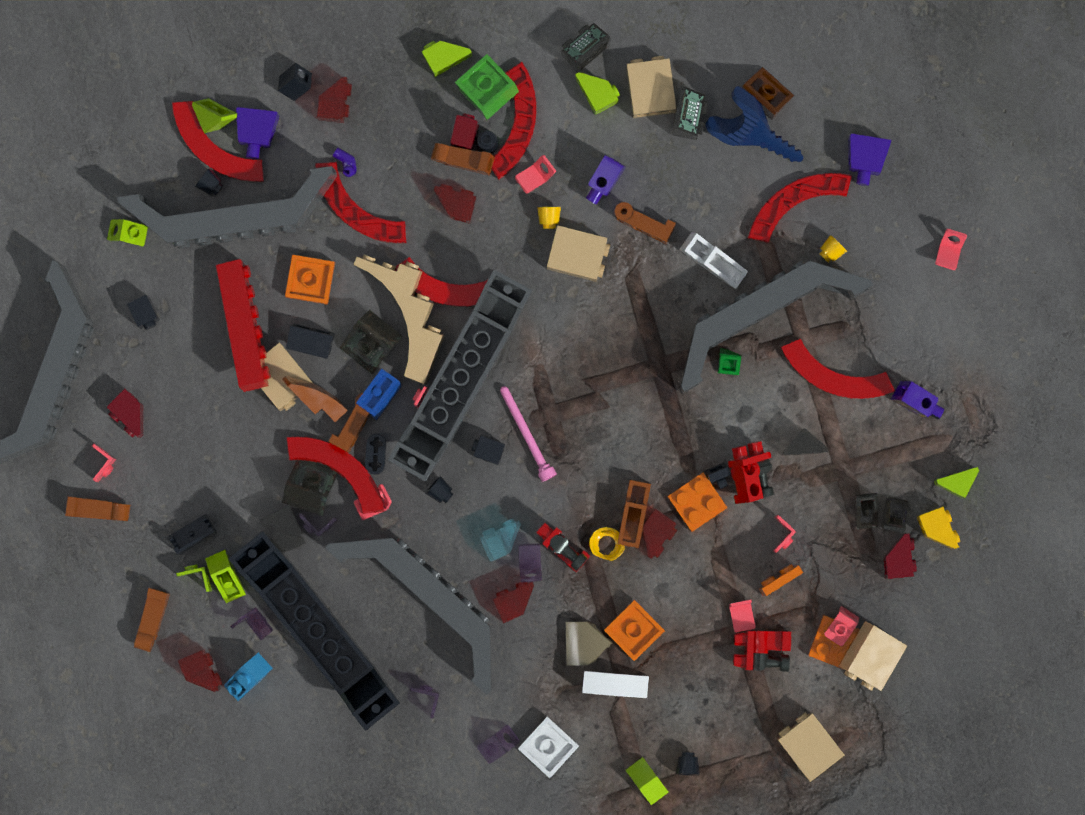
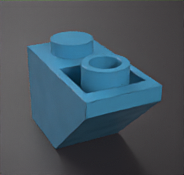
M258 652L224 684V687L239 701L273 668Z

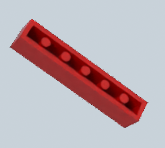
M241 259L218 264L216 269L238 386L243 392L269 386L268 379L271 378L268 366H265L264 362L267 354L264 345L261 346L260 338H263V333L260 325L257 326L256 318L259 317L257 306L253 305L252 298L255 297L253 286L249 284L248 278L251 277L249 265H245Z

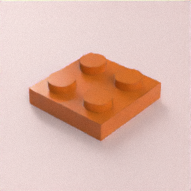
M292 255L285 297L328 305L335 262Z
M704 472L667 496L691 532L727 509V506Z
M789 564L779 571L781 575L778 577L770 576L762 581V587L759 588L762 595L768 596L801 575L803 571L800 566L793 567L792 564Z
M635 600L604 629L633 661L665 632Z
M823 615L808 656L841 668L839 665L860 629L855 628L844 645L839 646L824 635L834 619Z

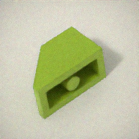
M435 41L430 42L424 46L425 50L422 51V55L435 77L472 57V52L469 48L443 41L437 43Z
M578 72L575 74V79L595 115L618 103L617 97L620 94L614 84L610 85L607 80Z
M226 550L205 558L210 576L226 603L246 595Z

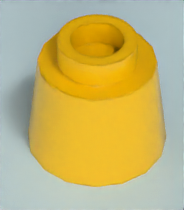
M537 207L539 222L543 224V229H555L556 224H559L561 207Z
M830 235L820 248L822 251L819 254L829 263L831 260L833 262L837 260L847 250Z

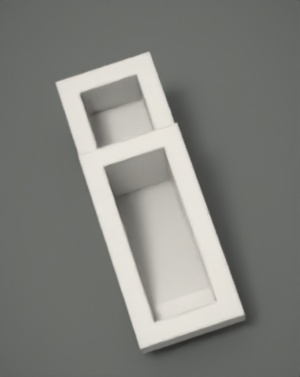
M691 232L679 249L734 289L738 287L748 273L746 269L697 233Z
M584 671L582 693L647 698L649 676Z

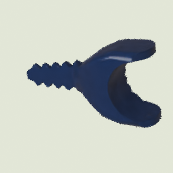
M740 86L733 89L731 97L742 109L743 113L732 119L711 116L706 121L707 131L728 145L760 146L761 148H768V151H775L776 155L782 154L783 158H789L791 162H801L804 156L801 154L800 149L795 150V145H788V141H783L782 136L775 135V131L770 129L762 104Z

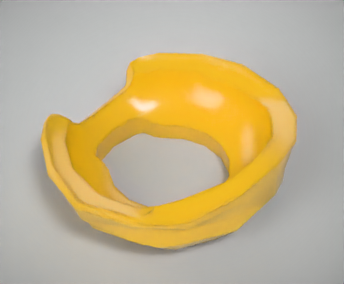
M608 527L599 528L593 532L589 541V547L593 555L609 561H613L621 556L625 546L617 544L619 532L614 528ZM603 536H610L615 540V548L609 555L599 552L598 543Z

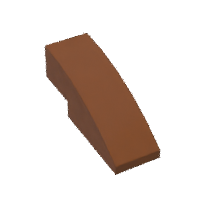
M285 376L282 379L314 414L323 409L336 422L348 411L335 396L320 386L294 377Z
M629 479L617 544L639 548L651 487L650 483Z

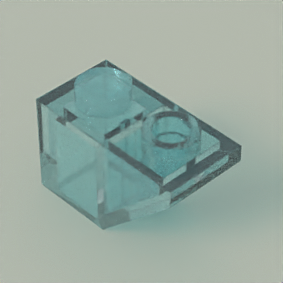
M510 519L502 523L503 528L495 531L493 527L482 532L483 537L480 540L490 562L511 553L521 526L519 520L515 522L514 519Z

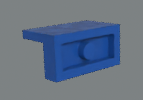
M381 369L356 404L377 420L402 385L399 380Z

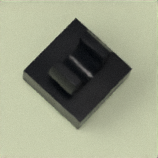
M725 463L705 470L706 476L711 483L716 481L720 489L728 486L725 477L731 475Z

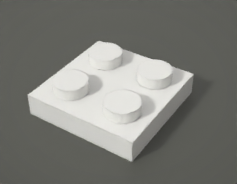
M546 717L521 744L518 750L551 778L579 745L549 717Z

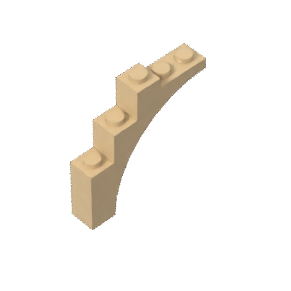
M363 255V258L356 257L354 265L369 272L381 281L392 293L402 310L409 337V355L404 376L427 384L445 335L440 334L441 329L429 325L428 329L425 328L434 303L429 302L430 298L418 293L417 297L414 296L422 271L418 270V265L406 262V265L400 264L398 270L395 271L396 266L386 262L383 265L375 263L376 259L367 255Z

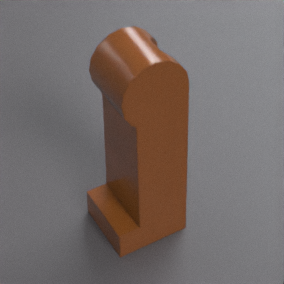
M435 143L431 160L488 176H490L495 159L488 152H478Z
M621 202L615 207V217L619 222L665 245L676 226V223L669 219L664 225L633 210L632 206L626 202Z
M363 393L356 397V406L339 437L332 434L328 441L350 453L371 415L356 404Z
M68 496L65 516L128 521L131 505Z
M148 588L147 599L134 648L151 652L160 629L170 593Z

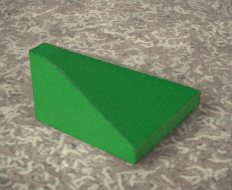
M720 348L718 373L739 375L742 355Z

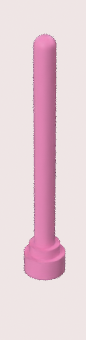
M506 386L501 387L500 392L539 466L538 476L541 482L556 476L557 473L554 467L546 463L509 389Z

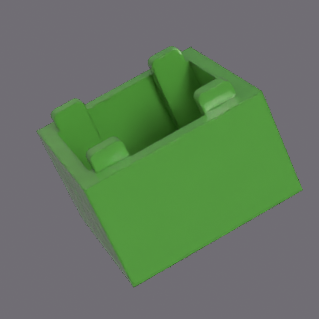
M488 54L455 82L459 91L486 120L519 92L515 83Z

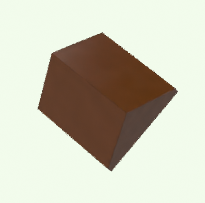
M763 67L742 86L744 90L752 94L762 104L765 115L771 120L794 97L786 87Z

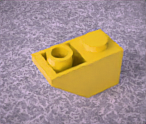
M944 507L916 516L924 537L950 549L959 548V535L956 530H952L950 522H952L951 515L948 510H944Z

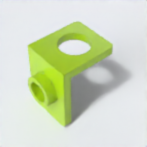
M112 219L107 240L122 241L143 247L148 227L124 219ZM118 225V231L114 236V228Z
M196 564L184 567V572L176 573V577L202 572L206 592L212 591L207 567L198 568Z

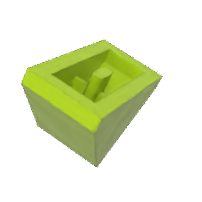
M209 98L192 103L204 133L220 130L237 118V113Z
M978 467L934 480L936 486L964 499L979 469Z
M643 757L626 769V772L651 805L668 793V790Z

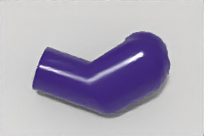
M337 147L333 157L342 162L343 174L346 177L354 176L357 171L354 156Z

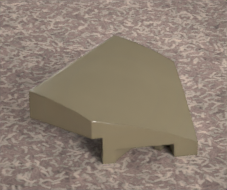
M566 622L567 666L595 663L604 650L613 643L596 628L595 624L590 622Z

